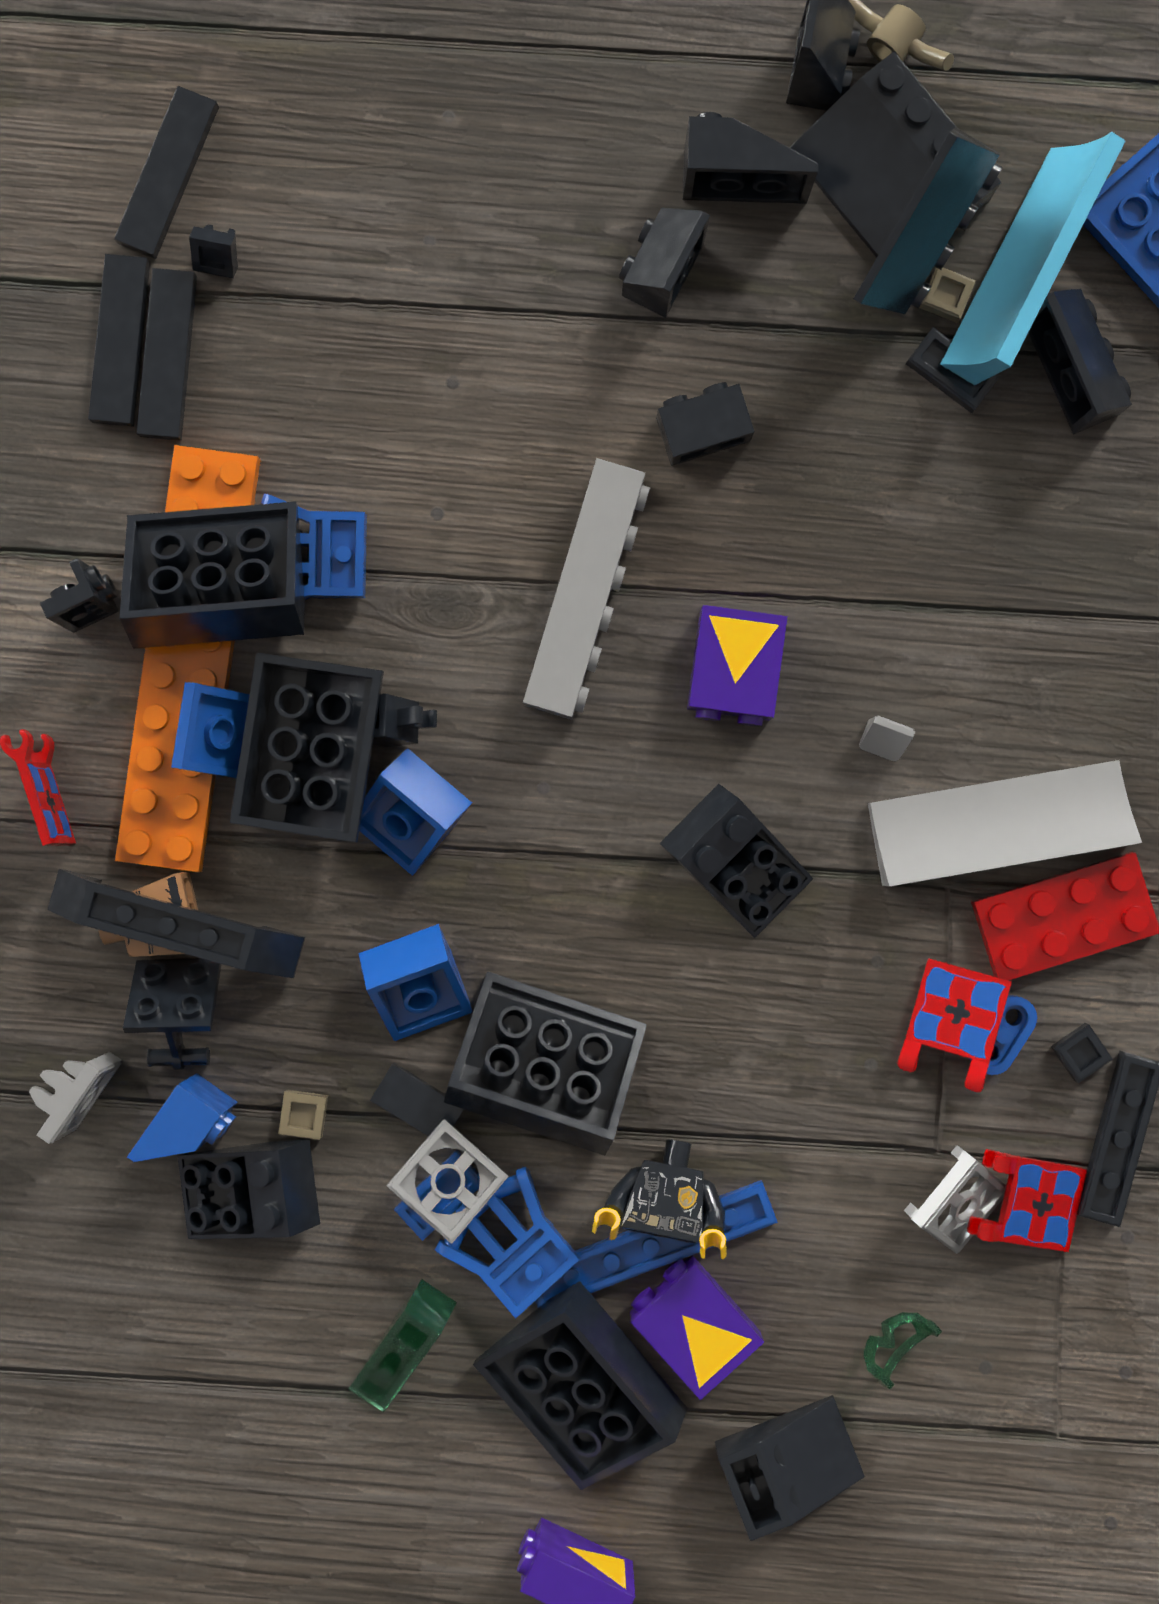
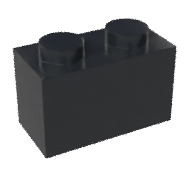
M722 382L705 388L703 395L688 399L687 395L672 397L664 401V407L658 408L656 420L671 466L751 442L754 434L740 384L728 387L726 382Z

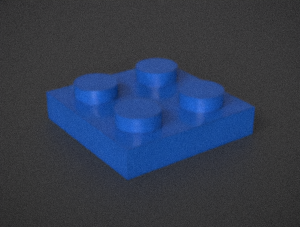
M185 682L171 768L237 778L250 694Z

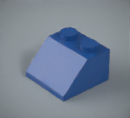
M407 748L379 775L365 796L359 831L413 876L456 826L472 802Z
M439 924L359 953L366 990L394 1041L473 1013L453 954Z
M196 1073L175 1087L127 1158L133 1162L194 1152L206 1142L213 1145L219 1137H223L236 1119V1116L231 1114V1111L238 1102Z

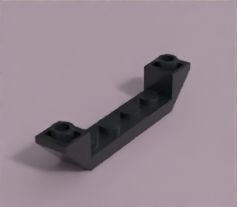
M65 869L58 870L47 910L72 922L245 971L288 978L295 977L306 938L304 936L268 926H252L102 884V880Z

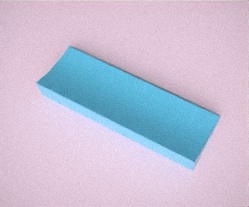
M1110 132L1104 137L1089 143L1050 149L940 365L973 385H977L1011 367L1125 143L1124 139Z

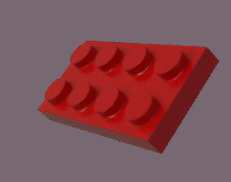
M1129 852L971 901L994 977L1004 980H1012L1159 934L1158 921L1136 852Z

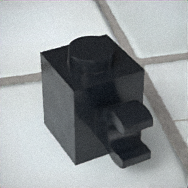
M380 694L373 745L392 747L418 744L419 729L437 727V710L423 711V707L419 706L417 701L390 694Z

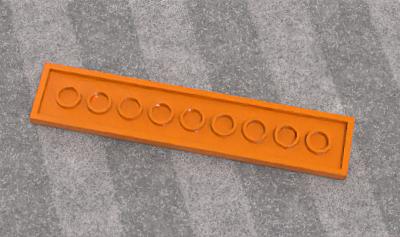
M174 445L165 512L254 505L260 467L259 457ZM235 641L145 648L115 861L202 872L216 775L171 768L185 682L228 690Z

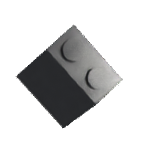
M661 208L655 221L648 218L638 238V242L642 246L636 258L629 255L619 274V279L623 280L622 296L666 318L704 246L710 215L703 211Z

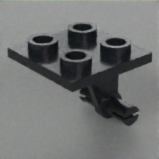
M202 958L136 960L123 1024L124 1033L165 1032L170 1048L148 1049V1067L173 1066L174 1070H183L185 1065H209V1047L185 1048L182 1032L211 1031L222 964Z

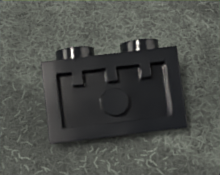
M79 558L69 561L79 584L76 586L75 584L60 586L50 593L51 598L40 602L47 619L73 633L119 612L113 600L118 597V593L110 577L107 574L101 575L94 565L89 566Z

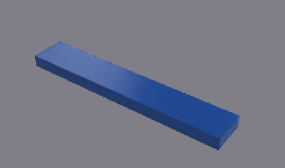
M762 1180L719 1196L725 1210L724 1235L726 1242L778 1223ZM629 1230L617 1234L615 1240L607 1238L575 1250L581 1259L535 1302L539 1308L548 1299L579 1281L590 1293L699 1253L700 1245Z

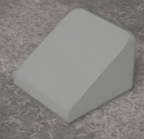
M875 716L868 720L859 747L864 751L885 759L897 761L913 739L915 731H913V728L892 720Z

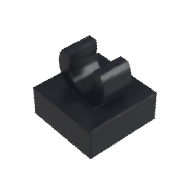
M210 224L204 228L194 226L189 236L193 271L234 279L238 269L235 230L229 228L228 233L214 230L213 225Z

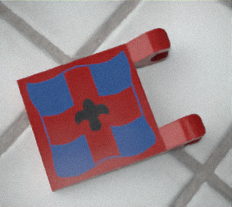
M25 729L19 730L22 744L17 749L12 747L10 736L2 735L0 746L17 764L42 846H70L76 844L51 766L55 748L52 737L47 734H41L44 747L40 752L36 753L33 750V736L29 731Z
M928 958L906 1038L898 1059V1067L904 1071L914 1072L918 1065L922 1045L966 1057L972 1060L966 1076L965 1087L977 1093L981 1092L985 1084L1012 982Z
M986 1149L982 1165L993 1168L998 1173L1009 1174L998 1222L971 1216L967 1232L971 1235H977L979 1239L988 1242L1000 1241L1069 1252L1087 1169Z

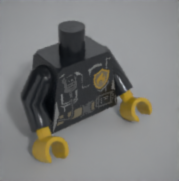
M667 1139L662 1163L644 1160L641 1167L631 1168L611 1190L604 1207L598 1210L594 1217L592 1232L595 1234L600 1225H608L612 1228L610 1240L616 1239L621 1220L620 1227L624 1230L699 1244L700 1255L703 1259H705L706 1249L712 1246L720 1249L721 1259L726 1258L727 1254L726 1238L724 1235V1207L715 1185L709 1180L704 1179V1172L687 1168L692 1145L687 1142Z

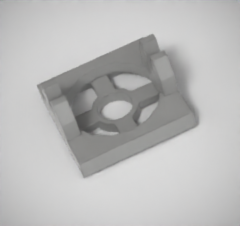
M111 1052L86 1063L68 1060L63 1064V1067L75 1079H72L62 1071H42L40 1077L46 1084L55 1089V1094H51L46 1089L38 1086H33L29 1090L36 1106L50 1115L36 1136L50 1144L77 1130L122 1064V1060Z
M443 1119L386 1186L411 1210L417 1213L427 1224L452 1244L509 1176ZM443 1148L458 1149L462 1153L454 1164L439 1165L429 1156L433 1151ZM472 1163L477 1166L480 1177L476 1196L465 1188L464 1172ZM419 1165L431 1175L430 1183L432 1190L422 1201H420L415 1187L416 1171ZM445 1168H452L460 1177V1186L451 1194L440 1192L435 1183L438 1172ZM456 1197L466 1206L464 1210L450 1215L432 1211L442 1198L451 1199Z
M958 1145L951 1152L958 1159V1162L924 1204L917 1208L910 1203L904 1210L919 1227L956 1254L962 1250L973 1236L967 1232L970 1217L975 1216L987 1219L1004 1198L1006 1184ZM979 1177L969 1190L959 1194V1191L970 1178ZM971 1199L968 1208L959 1214L962 1205ZM951 1204L948 1217L939 1226L938 1217Z

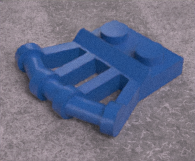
M264 494L260 504L282 503L286 501L269 494ZM298 507L299 520L310 524L309 533H300L301 546L309 547V563H302L303 576H309L308 584L304 585L305 600L309 598H365L366 513L308 511Z
M527 1166L517 1169L516 1175L510 1176L504 1181L452 1244L446 1239L439 1240L435 1251L443 1257L479 1275L515 1319L581 1259L555 1229L552 1222L544 1216L532 1176ZM522 1191L534 1225L527 1230L501 1198ZM464 1204L459 1206L455 1210L456 1213L464 1210L466 1206ZM489 1208L493 1210L517 1238V1241L507 1250L500 1245L479 1219ZM468 1229L495 1259L491 1265L482 1262L459 1248Z

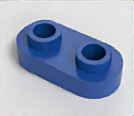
M1008 996L994 1046L995 1054L990 1060L988 1075L1001 1074L1011 1066L1036 1026V1010L1028 1000L1022 997ZM1010 1009H1015L1018 1013V1019L1016 1022L1008 1024L1005 1018L1006 1013Z

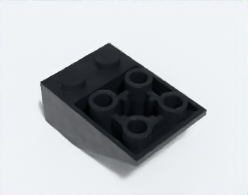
M720 784L659 843L754 938L813 880V877L737 796Z
M309 1139L273 1141L177 1155L188 1239L282 1238L294 1236L320 1225Z
M833 1395L715 1441L718 1459L750 1541L793 1525L865 1477Z

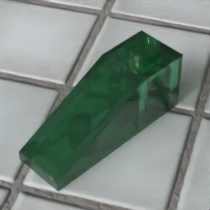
M421 1279L353 1380L349 1390L384 1412L441 1335L457 1302Z

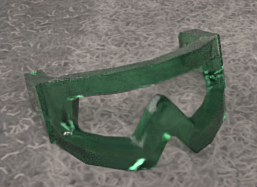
M902 1312L886 1319L881 1323L883 1336L870 1335L866 1342L863 1355L867 1366L866 1369L888 1390H891L894 1386L890 1376L901 1358L930 1335L938 1337L942 1333V1330L932 1320L925 1319L919 1313ZM912 1323L917 1333L908 1338L895 1350L884 1369H882L875 1363L877 1348H894V1329L903 1324Z

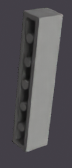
M596 458L525 693L524 706L570 720L573 719L575 711L583 713L590 690L582 686L587 670L595 673L602 648L595 646L599 630L607 632L614 608L607 606L611 590L620 591L626 571L625 567L619 566L623 550L632 551L638 527L631 525L635 510L644 511L650 487L643 485L645 472Z

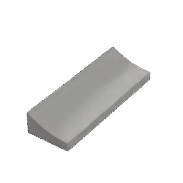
M1119 760L868 803L882 886L890 887L1142 843L1127 797Z

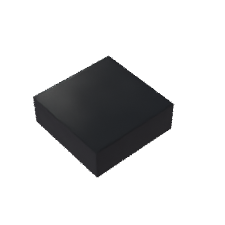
M1087 1023L1082 1024L1050 1046L1072 1079L1077 1083H1080L1113 1060L1096 1033Z

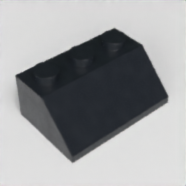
M1081 288L1049 293L1028 332L1073 435L1120 415L1132 405L1130 401V386L1123 376H1119L1113 363L1114 351L1112 345L1107 338H1102L1096 324V309L1089 299H1085Z

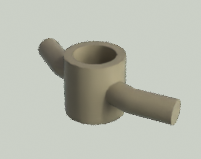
M849 0L856 12L854 20L872 32L867 40V46L871 54L879 62L894 51L903 62L910 55L922 63L944 71H948L953 65V54L931 47L920 41L926 32L925 24L917 13L910 8L899 4L894 5L888 14L882 18L860 0Z

